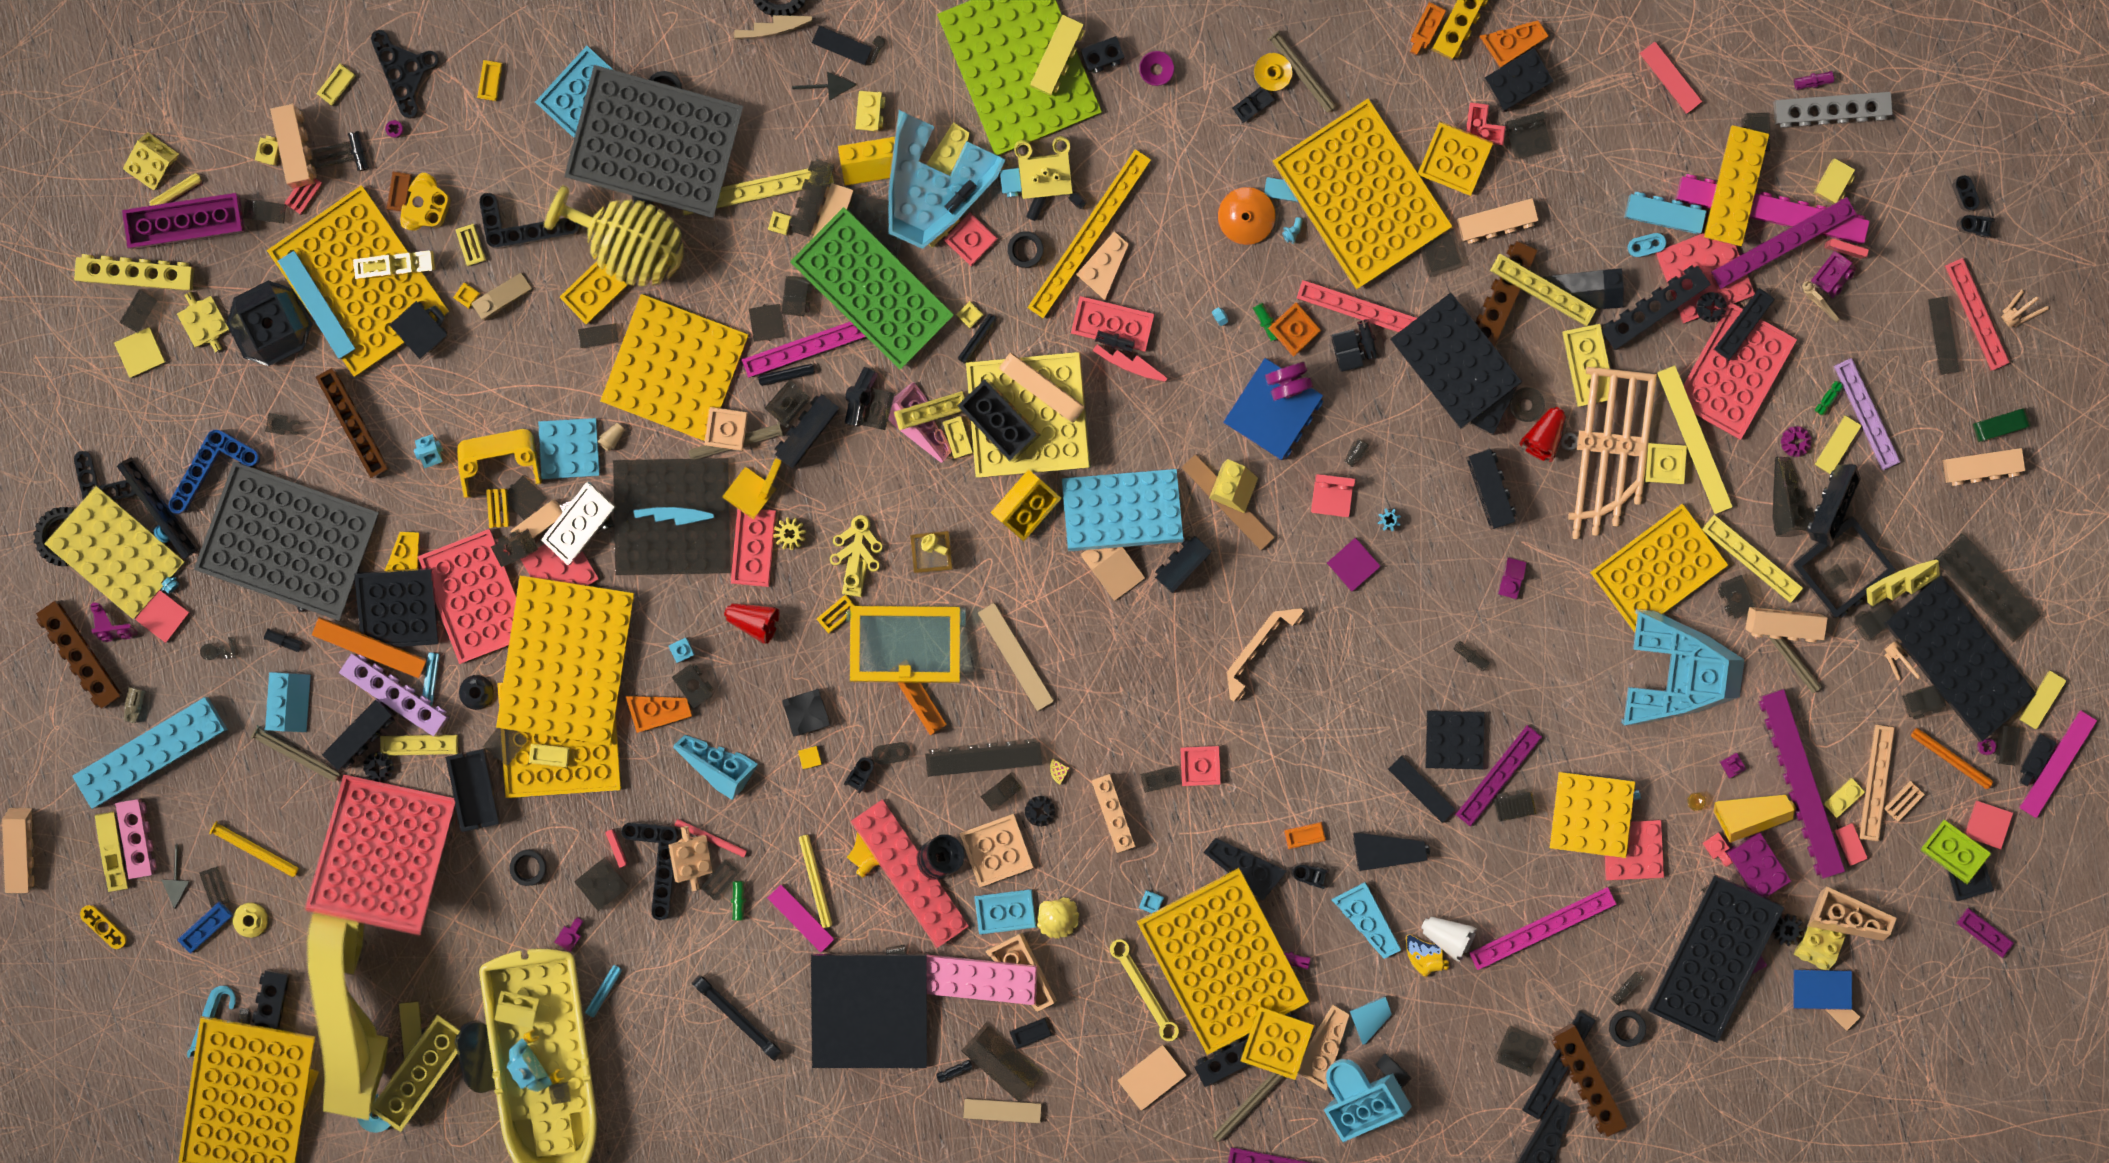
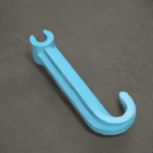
M227 986L214 988L209 994L202 1016L214 1018L223 994L230 996L229 1009H233L236 1000L233 990ZM199 1025L191 1047L187 1052L188 1058H190L191 1052L195 1051Z

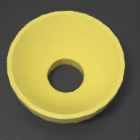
M245 903L236 909L233 916V925L240 935L248 938L257 937L265 931L268 925V915L259 904ZM246 915H251L254 918V924L250 927L246 926L243 922Z

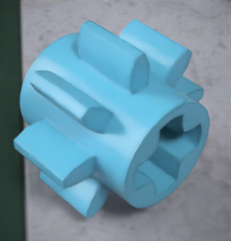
M1385 508L1384 515L1378 514L1381 517V521L1377 524L1384 525L1383 531L1387 527L1394 531V525L1400 526L1397 519L1401 516H1395V509L1388 513V510ZM1392 515L1394 522L1387 525L1384 517Z

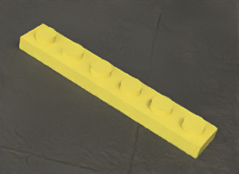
M1502 254L1498 255L1490 270L1584 326H1588L1596 311L1595 308Z
M1715 515L1702 528L1704 533L1789 603L1803 589Z

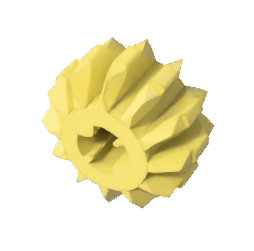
M786 518L787 525L780 520L779 524L782 528H774L776 531H780V534L773 535L774 538L781 537L776 542L777 545L784 541L783 549L787 548L788 543L790 544V550H794L793 543L800 547L801 545L797 540L805 541V538L800 537V534H805L806 530L799 531L803 523L796 527L797 519L795 518L792 524H790V519ZM787 529L795 531L793 539L785 537Z

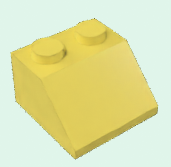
M1227 459L1221 466L1209 498L1245 513L1258 478L1245 466Z

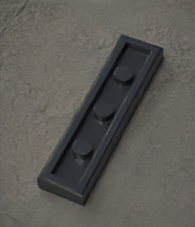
M1758 288L1713 350L1729 361L1775 299L1761 288Z
M1402 756L1388 768L1441 823L1456 810Z

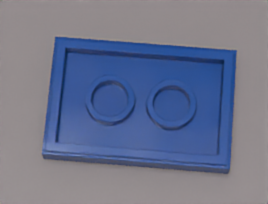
M1793 970V1009L1852 1010V971Z

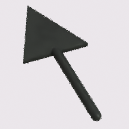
M827 72L828 84L792 86L791 88L793 90L828 88L830 100L856 84Z
M175 844L174 880L161 879L174 909L189 881L178 880V844Z

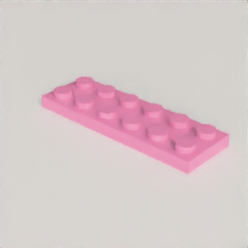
M927 955V994L1028 1005L1036 1004L1037 966Z

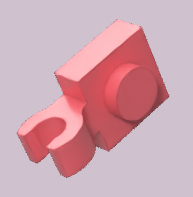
M1719 832L1702 843L1712 859L1718 856L1725 867L1733 863L1725 853L1729 847Z

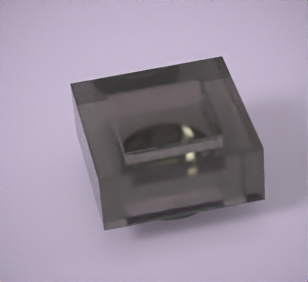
M568 1082L549 1086L552 1105L571 1101Z

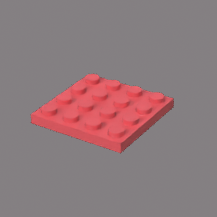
M1702 233L1655 253L1666 282L1675 276L1678 278L1685 275L1683 271L1693 265L1694 268L1699 266L1711 284L1677 308L1683 323L1699 317L1696 305L1699 298L1705 293L1716 292L1722 295L1727 302V306L1730 302L1736 303L1755 294L1747 274L1720 289L1711 271L1739 256L1735 245L1704 238L1705 233ZM1684 279L1682 281L1683 289L1690 290L1693 287L1692 280ZM1670 290L1673 300H1675L1677 293L1674 290ZM1714 302L1711 304V306H1705L1707 309L1710 310V313L1713 312V310L1719 309L1714 305Z

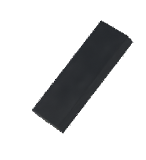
M818 26L812 44L864 66L872 50L870 46L822 26Z

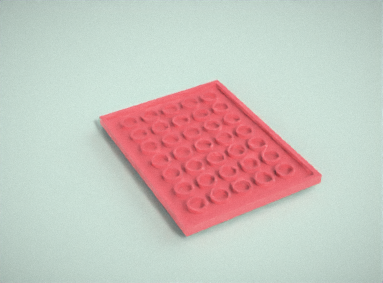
M343 775L306 903V911L420 935L455 808L454 798Z

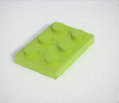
M1946 820L1942 821L1921 848L1923 853L1967 885L1991 855L1989 851Z

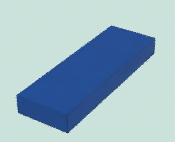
M219 901L185 931L177 941L191 954L228 921L233 914Z

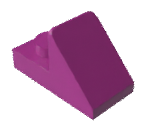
M1507 558L1498 590L1499 595L1517 599L1521 581L1524 579L1526 562Z

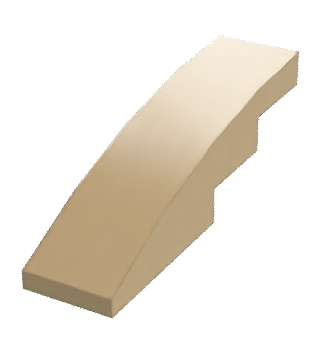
M773 16V23H754V30H735L734 38L735 40L776 36L810 24L813 18L812 16Z

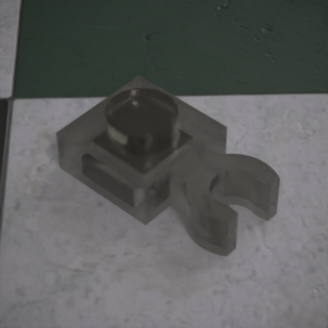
M268 413L265 432L285 435L286 430H288L293 435H299V432L293 431L292 427L294 424L301 425V422L297 420L288 422V416Z

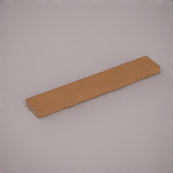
M1195 454L1181 468L1210 497L1217 476ZM1214 501L1260 551L1274 538L1247 508L1245 513H1242Z

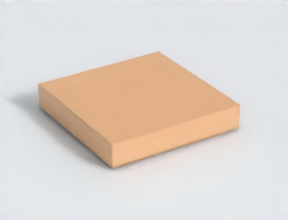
M710 407L704 445L743 451L748 413Z

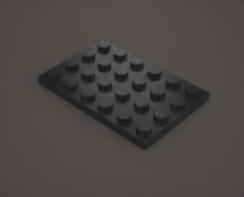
M1451 292L1390 339L1460 429H1463L1522 383Z

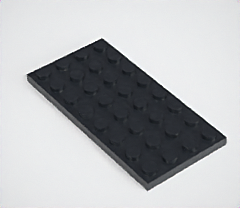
M1941 575L1935 578L1883 623L1979 742H1983L2036 695L2033 688Z
M1714 874L1647 1010L1718 1043L1784 906Z

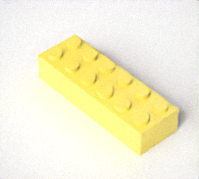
M436 1014L376 1097L371 1112L401 1132L457 1055L455 1038L460 1030Z

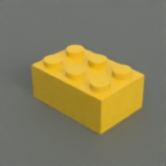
M1028 469L991 511V514L1022 541H1025L1060 501L1061 497Z

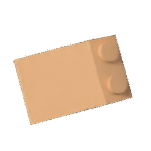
M1123 547L1092 549L1080 554L1114 601L1145 578Z

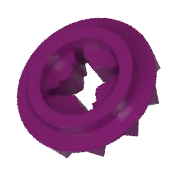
M1793 426L1782 434L1781 447L1786 454L1800 457L1810 449L1812 438L1804 428ZM1795 435L1798 439H1804V441L1799 443L1798 449L1795 444L1788 443L1794 440Z

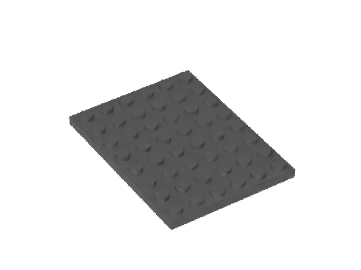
M594 65L564 177L713 218L743 106Z
M233 462L194 570L340 621L355 581L354 574L358 573L379 512Z

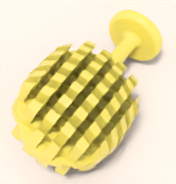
M562 185L557 192L548 211L544 227L547 229L554 228L560 216H563L588 228V244L595 233L591 242L590 253L594 260L598 256L597 265L601 269H604L607 265L606 274L609 276H613L617 271L616 280L623 282L625 277H627L626 282L629 285H634L639 279L638 286H647L652 279L651 285L654 286L661 284L669 266L671 268L667 274V280L679 268L683 260V243L678 253L676 251L680 244L681 232L678 227H675L672 234L674 221L668 217L664 222L665 212L661 209L654 216L656 207L651 204L644 210L645 202L637 201L633 206V200H624L620 206V200L610 202L602 220H600L604 213V206L594 217H591L566 206L569 197V188Z

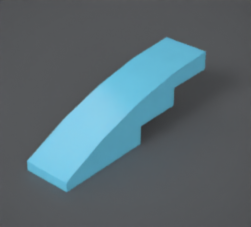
M675 507L634 510L635 518L654 515L655 522L675 519L676 526L715 518L714 514Z

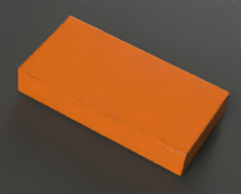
M1322 822L1284 830L1288 849L1326 841Z

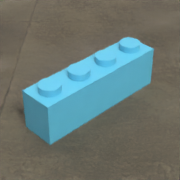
M1640 192L1629 195L1624 218L1693 234H1701L1706 211L1702 210L1701 206L1691 204L1690 207L1683 206V202L1672 200V203L1664 202L1665 198L1653 196V199L1646 198V194Z

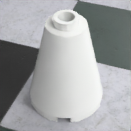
M1432 916L1430 919L1426 918L1421 927L1426 937L1460 963L1464 959L1462 957L1463 952H1468L1475 937L1474 932L1477 931V928Z

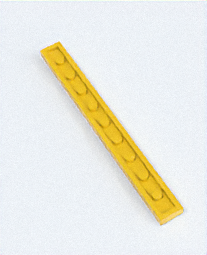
M1136 149L1133 151L1027 307L1029 310L1041 318L1045 317L1151 159Z

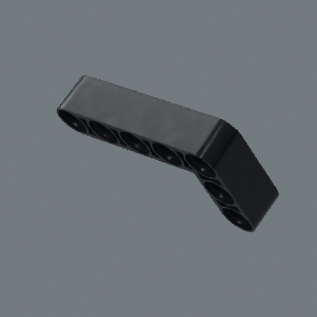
M484 193L479 199L486 242L494 249L572 236L580 231L581 225L576 223L575 230L568 231L566 225L572 220L567 218H560L556 223L557 232L553 235H550L547 228L544 227L545 221L503 229L497 197L492 193ZM487 197H492L494 200L493 205L490 207L484 205V200ZM490 216H496L497 223L493 226H489L487 223ZM531 228L538 229L537 237H529L528 232ZM513 231L519 232V239L517 241L510 240V234ZM495 234L501 238L500 243L497 245L491 243V237Z
M628 822L621 830L622 836L625 839L659 843L651 914L656 920H664L670 913L674 872L671 858L664 859L662 851L663 849H669V844L677 842L678 832L672 826ZM631 825L635 828L636 833L634 836L626 834L627 826ZM646 828H652L655 831L653 838L645 836ZM665 830H671L674 833L672 840L664 838ZM662 868L669 870L670 875L668 878L660 876L659 872ZM660 887L667 889L668 894L666 897L662 898L658 895L657 891ZM658 906L665 908L666 913L664 916L660 917L656 914L655 910Z

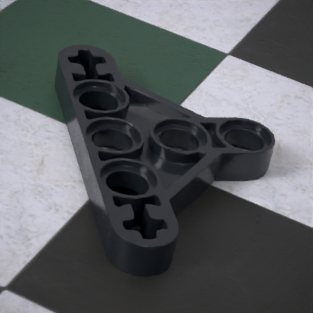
M376 30L371 34V42L400 113L405 118H414L418 114V107L414 99L425 71L433 69L438 65L439 57L433 51H425L416 55L392 45L386 32ZM377 34L385 36L382 39L385 46L388 44L389 47L382 48L378 41L375 42ZM385 51L392 53V59L389 62L382 60V54ZM428 54H432L435 57V62L432 65L425 63V57ZM409 62L417 63L418 67L415 72L407 70ZM392 69H397L400 72L399 77L395 80L389 77V72ZM405 87L407 89L406 96L398 97L397 89ZM409 97L411 101L407 102L410 107H414L411 115L407 112L404 113V110H406L405 103L400 104V101H405Z

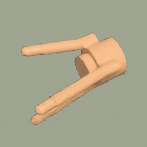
M2020 290L2008 307L2002 311L2004 314L2001 318L2010 328L2013 326L2017 327L2021 323L2047 311L2049 307L2046 306L2021 318L2020 314L2039 298L2035 297L2018 311L2015 308L2012 309L2024 292Z
M1897 640L1884 649L1887 652L1885 657L1888 659L1897 680L1901 678L1892 658L1895 660L1900 658L1917 679L1920 678L1915 669L1903 656L1904 652L1908 656L1909 654Z

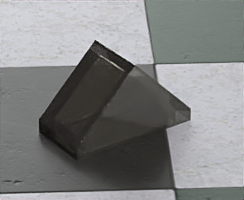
M1009 773L980 797L990 810L993 811L1022 787L1013 775Z

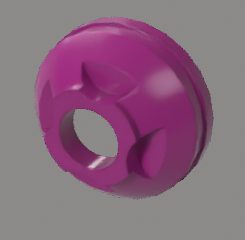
M1152 51L1142 58L1139 72L1146 83L1152 86H1160L1167 83L1173 76L1174 64L1166 53ZM1159 64L1162 67V72L1159 75L1152 74L1150 70L1152 65Z

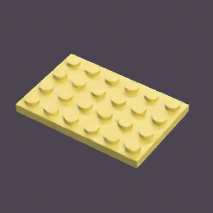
M97 486L93 488L45 542L47 547L132 619L138 615L162 588V582L168 577L171 578L184 563L183 559L163 542L159 541L156 536Z

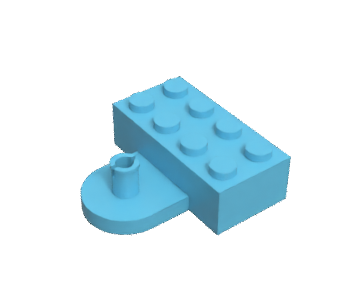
M1348 1059L1335 1061L1327 1070V1084L1336 1099L1332 1100L1324 1111L1342 1142L1404 1116L1412 1107L1393 1074L1369 1083L1362 1069L1355 1062Z

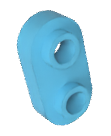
M1659 233L1632 239L1628 243L1627 250L1633 257L1646 256L1662 251L1666 245V240ZM1654 239L1659 242L1657 247L1652 245ZM1635 244H1638L1640 246L1639 251L1634 250L1633 247Z

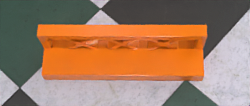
M905 660L899 665H909V663ZM899 665L889 671L899 672ZM898 683L929 735L947 725L921 683Z

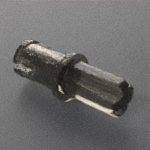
M1458 641L1453 648L1467 659V663H1472L1482 672L1490 663L1480 656L1477 650L1473 651L1461 641Z
M1636 971L1624 984L1621 983L1622 986L1610 998L1620 1006L1643 981V976Z

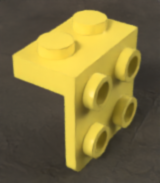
M1808 926L1803 940L1794 951V955L1803 961L1816 965L1819 969L1828 971L1837 961L1846 934Z

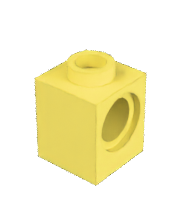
M266 136L265 139L260 138L255 157L257 162L276 166L280 152L277 138ZM267 145H272L273 152L270 155H265L264 148Z

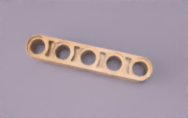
M1011 352L999 367L1002 372L1072 423L1077 420L1085 408L1080 402Z

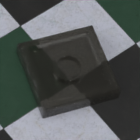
M1454 229L1443 232L1419 248L1428 277L1465 266Z
M871 388V400L865 406L861 425L886 430L895 393Z

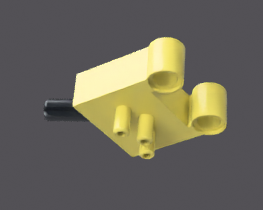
M1057 136L1053 140L1052 146L1057 153L1055 155L1030 157L1032 148L1026 140H1020L1014 146L1019 163L1022 198H1034L1026 214V217L1032 221L1037 220L1047 196L1072 194L1068 156L1070 143L1064 136ZM1065 141L1067 143L1066 148L1058 150L1056 148L1057 142ZM1020 145H1026L1028 147V152L1026 154H1020L1018 152V147Z

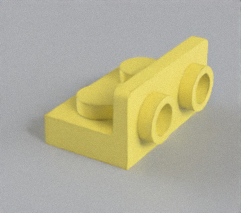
M859 91L856 130L879 132V127H883L884 116H880V110L885 107V97H882V92Z

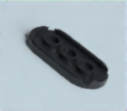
M476 1020L469 1021L459 1029L460 1032L455 1038V1046L465 1084L474 1092L485 1093L495 1087V1080L492 1077L493 1066L487 1025Z

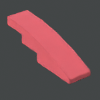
M1098 344L1092 350L1109 363L1127 372L1165 382L1168 379L1139 356H1136L1131 361L1118 350L1112 356Z

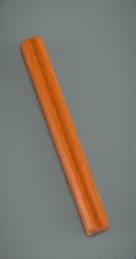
M1915 728L1911 733L1912 738L1985 789H1989L1992 786L1993 781L1920 729Z

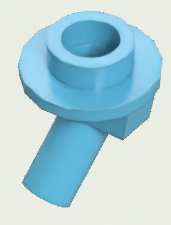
M1296 217L1294 226L1283 228L1284 232L1282 235L1287 243H1295L1297 235L1301 230L1302 218Z

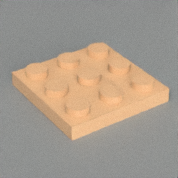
M1014 814L960 833L979 888L1033 868Z

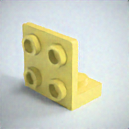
M147 132L135 144L123 170L152 190H155L167 167L177 159L179 153Z

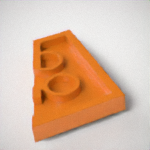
M1538 20L1479 36L1499 68L1515 60L1549 37Z
M626 696L637 733L692 716L687 698Z

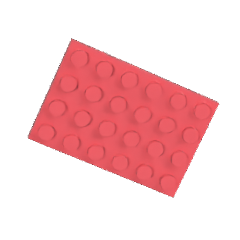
M1730 302L1724 317L1718 321L1683 386L1696 416L1741 440L1797 339L1760 319L1729 361L1713 349L1743 310Z
M490 529L418 556L422 568H432L435 602L459 664L509 645L516 594Z

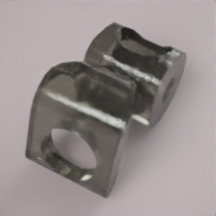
M228 637L231 652H227L224 645L218 647L213 643H208L201 647L200 655L205 660L218 659L220 654L225 659H233L238 655L236 639Z

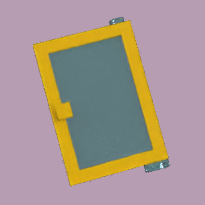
M850 606V610H846V622H850V682L960 683V627H966V608Z

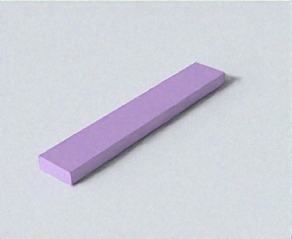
M1852 358L1833 366L1841 384L1844 386L1847 397L1881 469L1885 470L1900 463Z

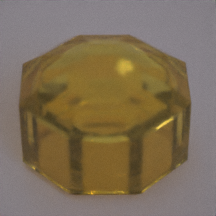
M1699 792L1691 793L1687 798V806L1693 811L1702 810L1706 805L1705 797Z

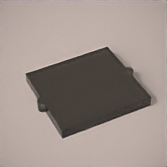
M763 304L762 307L749 308L754 342L771 341L772 339L785 337L780 304L768 306Z
M524 475L514 485L511 484L510 489L507 491L508 505L523 520L537 512L539 506L547 499Z
M497 728L482 747L489 751L493 758L499 759L508 766L528 739L518 731Z

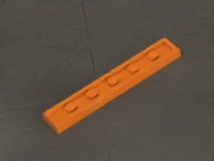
M318 617L312 632L314 637L417 678H420L426 663L424 658L322 617Z

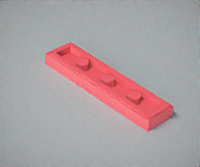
M1653 42L1639 53L1686 114L1702 102L1656 42Z

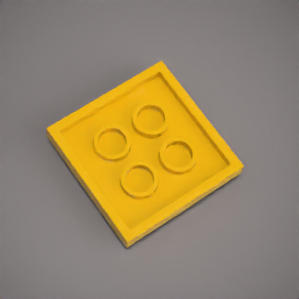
M1439 121L1418 175L1471 196L1493 142Z
M1259 1006L1240 1061L1295 1080L1314 1025Z

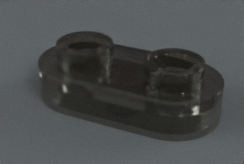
M903 742L879 745L872 751V759L875 763L881 765L905 761L910 755L909 746ZM899 748L904 750V754L901 756L897 754V749ZM883 751L885 753V757L883 759H880L878 757V752Z

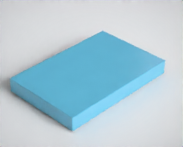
M1032 889L974 896L979 935L1036 928Z

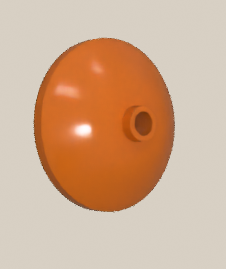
M1242 187L1233 190L1223 199L1218 210V222L1222 232L1226 237L1238 244L1251 245L1262 241L1270 234L1275 224L1276 214L1272 201L1264 192L1256 188ZM1243 213L1249 214L1248 220L1242 218Z

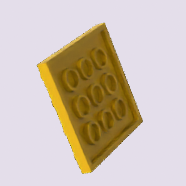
M1559 772L1550 848L1627 858L1636 782Z

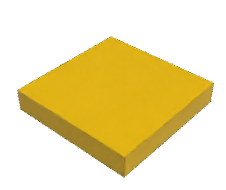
M745 466L725 492L723 498L754 520L776 488L771 487L766 499L759 498L758 496L765 480Z

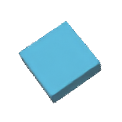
M1146 890L1139 908L1153 913L1159 910L1164 897Z

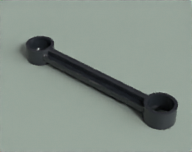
M699 974L693 980L692 985L731 1019L773 1061H776L783 1054L772 1041L765 1037L716 991L703 976Z

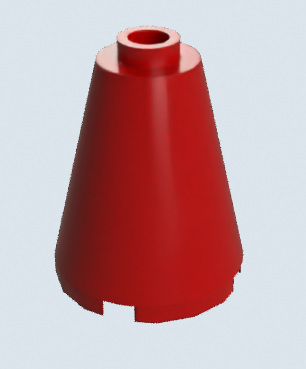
M1558 407L1550 408L1523 436L1519 442L1520 446H1526L1525 451L1533 457L1542 461L1548 458L1549 462H1552L1555 458L1566 421L1565 412Z
M732 603L726 607L724 616L730 624L762 644H768L776 632L777 628L774 626L775 621L779 622L780 610L775 607Z

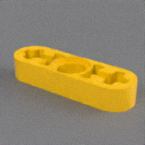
M87 905L81 909V919L110 947L120 949L125 946L127 942L126 935L99 909L93 905ZM92 909L94 911L92 915L95 918L100 916L101 919L97 920L93 925L92 922L95 920L92 917L86 918L87 913L85 910L89 911ZM102 921L106 922L109 926L108 931L105 933L98 929V925ZM112 929L115 930L112 933L115 937L121 936V945L119 943L114 944L115 939L112 936L106 937V935L111 933Z

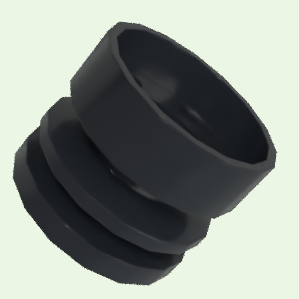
M948 834L938 835L920 847L916 856L917 866L925 877L932 880H941L958 871L963 865L965 859L964 848L955 837Z

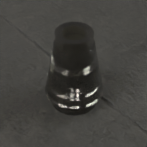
M1358 438L1356 441H1353L1344 461L1351 467H1354L1369 453L1370 446Z

